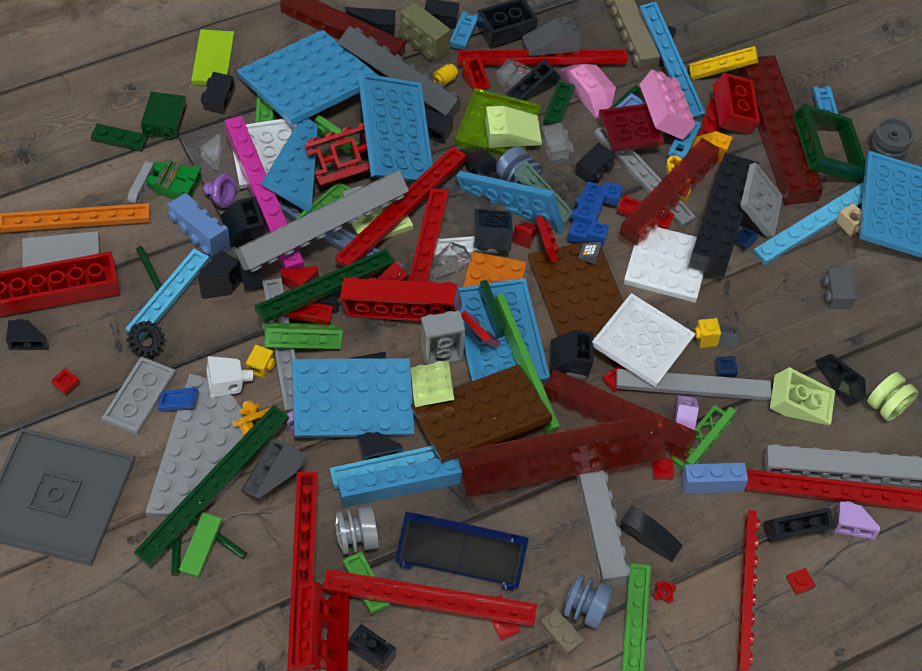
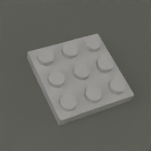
M753 163L750 164L747 173L741 208L748 214L767 239L775 236L783 196L759 165Z

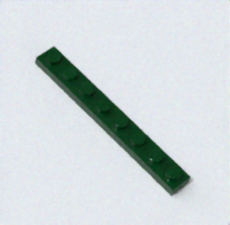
M383 249L255 305V312L265 324L342 290L344 278L357 277L359 279H367L387 270L396 260L387 249Z

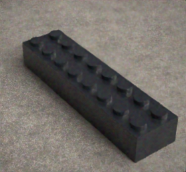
M724 153L688 267L721 277L725 276L744 214V210L741 208V200L749 166L753 163L759 165V162Z

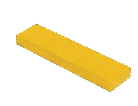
M756 46L689 64L690 77L692 80L758 63Z

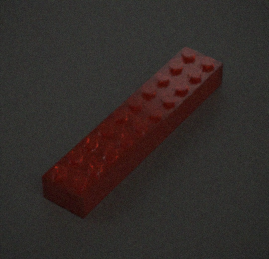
M776 56L758 57V63L740 67L739 75L742 78L753 81L760 124L757 128L779 192L783 196V204L785 206L819 202L823 186L818 172L809 170L792 116L795 113V109Z
M655 413L458 451L466 495H477L666 458L665 430L660 415Z

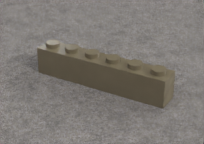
M606 0V4L611 8L612 17H615L616 26L618 29L620 28L622 39L627 44V50L632 55L633 64L637 66L638 71L658 68L660 54L635 0Z

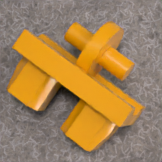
M247 400L243 403V408L240 409V414H245L246 416L233 421V426H239L244 436L254 426L252 421L255 420L257 423L270 408L256 412L259 409V405Z

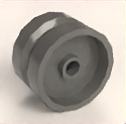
M886 117L877 124L870 141V148L872 152L902 160L907 155L910 145L914 140V129L902 118Z

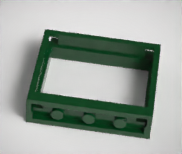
M803 104L792 116L809 170L859 183L865 175L866 160L852 119ZM815 124L839 131L849 163L825 157Z

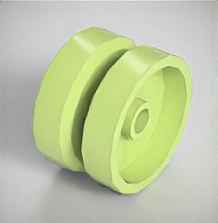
M899 372L891 374L880 383L867 400L874 409L881 408L880 415L887 422L895 419L905 411L919 393L912 384L905 385L906 379Z

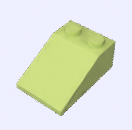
M506 106L486 107L485 123L489 148L542 145L537 115Z
M789 367L777 373L774 377L770 409L787 417L830 425L835 390Z

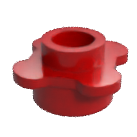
M658 581L653 597L656 600L661 599L667 603H672L676 586L668 581Z

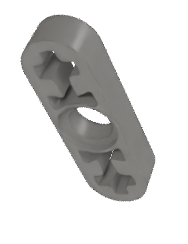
M148 160L144 162L129 191L127 199L129 204L141 203L148 189L146 184L148 175L155 176V173H153L155 162Z

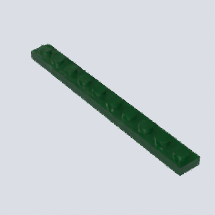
M273 405L134 551V555L151 567L289 420V416Z

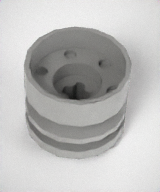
M372 506L357 508V518H353L350 509L346 510V520L343 519L342 511L336 512L335 531L337 542L343 555L349 554L348 544H351L353 553H357V543L359 542L362 543L364 551L379 548Z

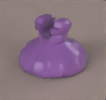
M229 174L219 175L213 183H205L203 188L205 194L209 195V198H213L214 203L220 208H228L235 200L236 185L234 179Z

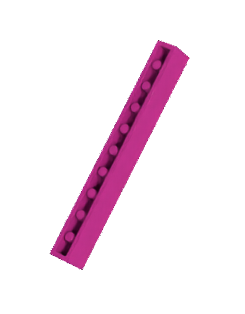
M242 115L224 120L226 135L252 197L255 196L267 233L286 225L287 221L275 193L261 185L267 174ZM295 247L294 252L284 256L282 253L277 256L282 269L304 267V261L298 247Z

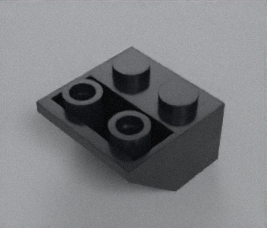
M255 196L235 201L220 215L222 224L228 228L230 246L250 242L265 235L264 223Z
M222 250L217 255H214L209 264L198 273L201 298L208 299L231 295L242 283L240 261Z
M573 330L551 339L550 372L563 374L569 372L589 377L594 363L593 332Z

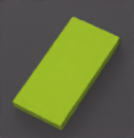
M200 29L191 79L192 85H206L208 78H211L213 72L229 74L235 37L234 31Z

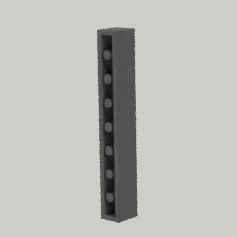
M351 26L348 27L338 41L341 47L346 48L359 60L385 77L421 83L424 103L436 112L452 118L462 104L455 92L446 91V87L438 81L434 83L425 72L419 73L416 66L411 63L407 65L404 63L405 60L398 54L392 55L389 48L384 45L382 47L377 44L378 41L371 36L369 38L364 36L365 33L358 27L355 29Z

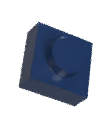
M743 227L738 231L735 244L746 249L758 239V235L756 232Z
M735 356L716 357L715 365L718 377H737L738 369Z

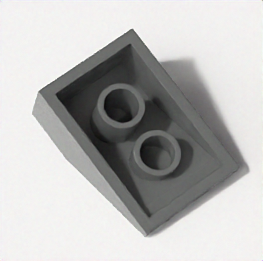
M564 16L553 19L522 36V41L530 56L578 52L581 33L572 17Z
M271 438L241 491L259 499L295 474L303 466L306 454L287 442Z

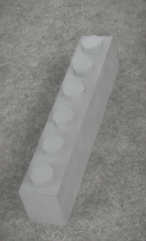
M602 465L578 468L576 478L600 583L608 586L626 584L627 578L630 576L629 564H625L624 557H626L624 545L620 543L621 529L619 526H616L615 522L617 520L616 509L612 508L611 505L613 501L612 492L607 488L608 474L603 471Z

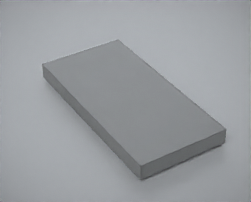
M98 231L22 239L23 267L100 253Z
M141 356L102 416V421L138 436L158 404L162 391H166L176 375V370Z

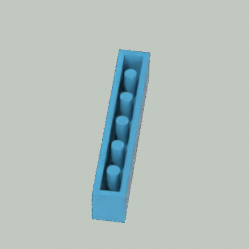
M438 458L338 479V491L342 508L461 484L462 470L458 458L445 463H441Z

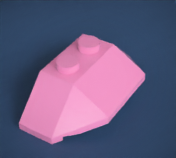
M577 64L558 71V74L567 84L575 85L574 93L595 118H599V110L609 109L612 106L616 87L597 65Z

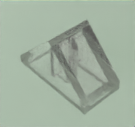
M216 134L197 148L199 158L213 172L219 173L222 138L221 134Z

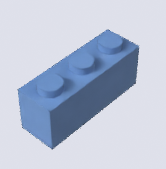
M745 463L685 464L681 475L684 494L744 492L748 482Z

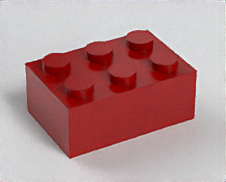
M724 73L713 84L719 127L749 134L760 124L753 81Z

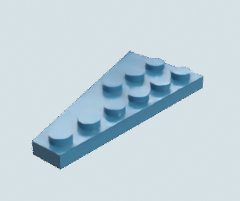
M306 118L297 123L261 185L303 210H307L309 213L312 209L316 154L307 156L304 146L307 144V140L317 137L318 124Z
M459 171L457 174L461 189L478 197L483 195L489 198L491 203L495 205L500 203L506 206V210L529 221L532 219L536 220L535 217L543 215L544 220H549L551 227L556 229L557 234L562 235L564 232L554 191Z

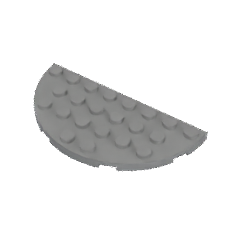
M189 374L185 388L196 387L199 390L195 408L179 409L177 411L145 511L146 516L167 517L243 437L240 427H234L232 423L245 417L244 414H240L241 407L231 394L210 397L208 379ZM242 470L210 504L218 500L228 491V488L233 484L235 479L237 480L239 478Z

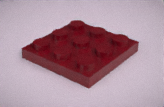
M647 103L599 110V117L612 152L664 145L662 132L655 128Z

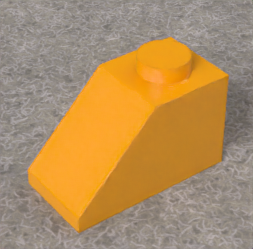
M717 131L697 136L690 151L722 162L724 153L729 151L733 137Z

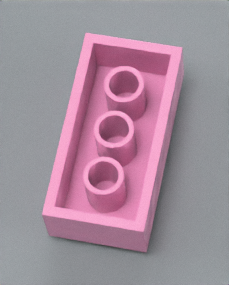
M652 69L639 85L655 128L683 140L696 124L688 107L689 104L684 97V92L680 87V82L675 78L666 76L663 72H657Z

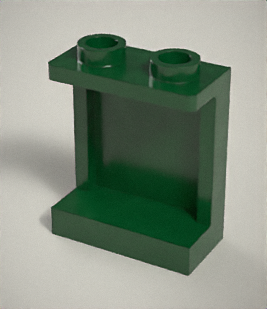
M151 91L141 121L142 133L150 137L178 139V126L181 116L187 110L186 96Z

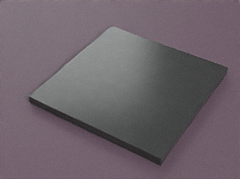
M20 428L0 471V543L92 566L135 463V455Z

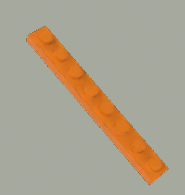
M149 203L0 213V233L150 222Z

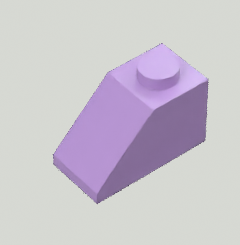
M677 395L674 424L678 430L684 432L695 430L699 410L697 398Z
M848 501L840 502L835 511L834 532L875 540L880 532L879 525L861 505Z

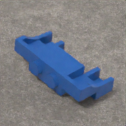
M587 181L582 196L577 197L575 204L577 209H573L571 214L573 223L568 234V241L575 243L601 242L602 246H604L610 225L597 222L603 202L617 206L623 186L605 182V185L602 186Z

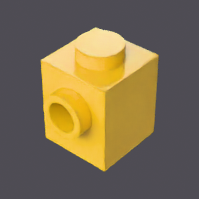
M717 318L698 320L697 327L694 328V337L697 339L699 348L718 346L721 331Z
M255 345L246 361V370H253V376L265 379L269 370H273L276 363L273 351L268 347Z

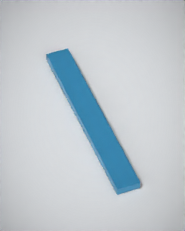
M657 2L640 6V11L670 78H675L680 82V87L684 92L686 102L689 104L688 107L693 115V119L705 116L703 106Z

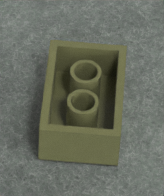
M415 2L400 12V37L404 41H407L414 49L420 51L427 59L434 63H437L450 53L451 29Z

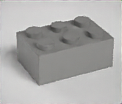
M448 311L443 314H430L421 317L420 350L424 365L433 364L438 361H449V364L463 361L465 328L460 311Z

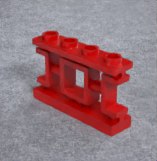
M364 122L358 124V127L354 129L351 127L341 130L342 133L335 134L331 132L324 135L323 139L318 140L316 137L307 140V144L304 146L307 156L316 154L321 167L320 171L314 172L318 188L370 171L369 162L358 166L355 165L362 161L359 153L368 151L366 134L362 135L365 142L362 145L357 146L354 137L346 139V137L365 132ZM335 141V143L329 145L330 155L323 157L320 148L312 150L314 147ZM350 143L355 159L340 164L335 148ZM334 161L337 170L344 168L342 171L321 176L328 172L326 163Z
M316 581L299 586L295 669L298 671H318L321 666L326 668V671H348L350 598L347 596L341 597L339 594L330 596L328 599L323 598V587L320 586L321 583ZM322 625L327 627V640L321 638Z

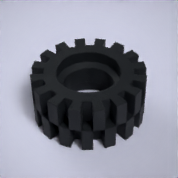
M152 321L139 322L132 326L127 333L128 338L126 342H129L127 346L132 349L131 352L133 354L136 353L139 357H148L158 353L163 347L162 343L165 342V339H163L165 335L160 331L162 328L157 327L158 324L151 323ZM141 332L151 334L152 343L150 346L140 344L139 335Z

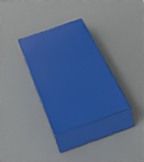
M193 387L162 391L157 408L160 411L195 408L199 390Z

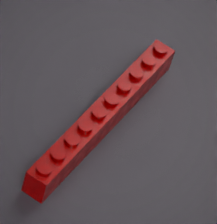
M297 472L288 671H298L295 669L299 586L315 581L318 472Z

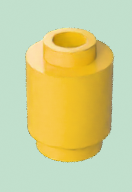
M453 64L444 65L433 73V82L436 83L438 81L444 86L456 79L458 75L457 68Z

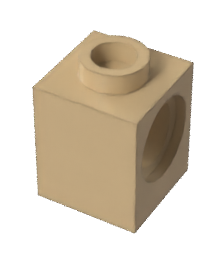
M854 203L842 209L836 220L850 236L856 232L860 233L861 210Z

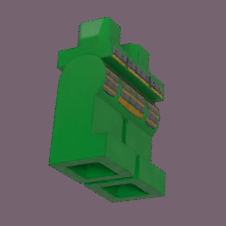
M166 159L165 163L156 161L153 166V173L158 174V176L148 175L146 184L148 187L155 189V194L160 196L163 195L175 200L186 193L192 198L202 179L201 167L194 165L191 168L183 166L178 162H172L169 159Z

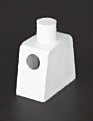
M208 356L206 372L210 397L240 393L243 382L253 381V370H241L240 360Z

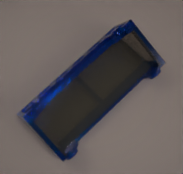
M405 512L395 561L400 562V567L411 569L412 565H418L502 584L503 589L514 591L515 587L519 588L530 537L418 513Z

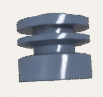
M516 146L501 156L497 162L495 174L501 180L522 184L514 175V172L523 161L526 160L540 176L542 175L543 168L534 158H530V155L522 147Z
M580 574L578 579L572 584L566 598L564 615L569 617L573 609H575L574 620L577 621L581 614L584 613L586 614L584 624L598 629L614 588L600 583L595 591L592 589L593 579L590 578L587 585L583 586L585 576Z

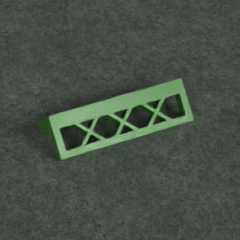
M262 322V329L265 332V347L341 349L343 330L338 325L269 322L264 324Z
M714 405L671 457L673 458V463L681 469H684L685 464H698L733 421L736 410L729 407L725 412ZM714 412L721 416L718 422H712L711 416ZM710 427L711 431L707 435L701 434V428ZM699 440L700 444L698 447L691 449L690 442ZM680 454L689 455L686 463L678 459Z

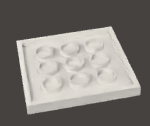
M285 119L246 124L266 174L297 123L291 125ZM233 152L240 189L248 188Z
M640 223L623 284L696 303L704 271L690 268L688 265L697 237Z
M631 293L592 343L594 348L654 387H657L692 341L695 333Z

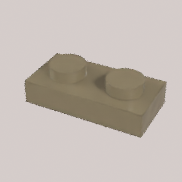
M557 608L540 620V625L566 655H569L584 643V639Z

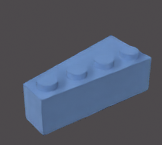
M185 193L167 204L168 216L171 221H175L180 230L189 235L191 242L194 245L197 244L203 254L211 259L220 250L226 253L231 250L228 228L225 225L220 226L219 220L215 217L211 219L209 212L206 209L201 210L200 205Z

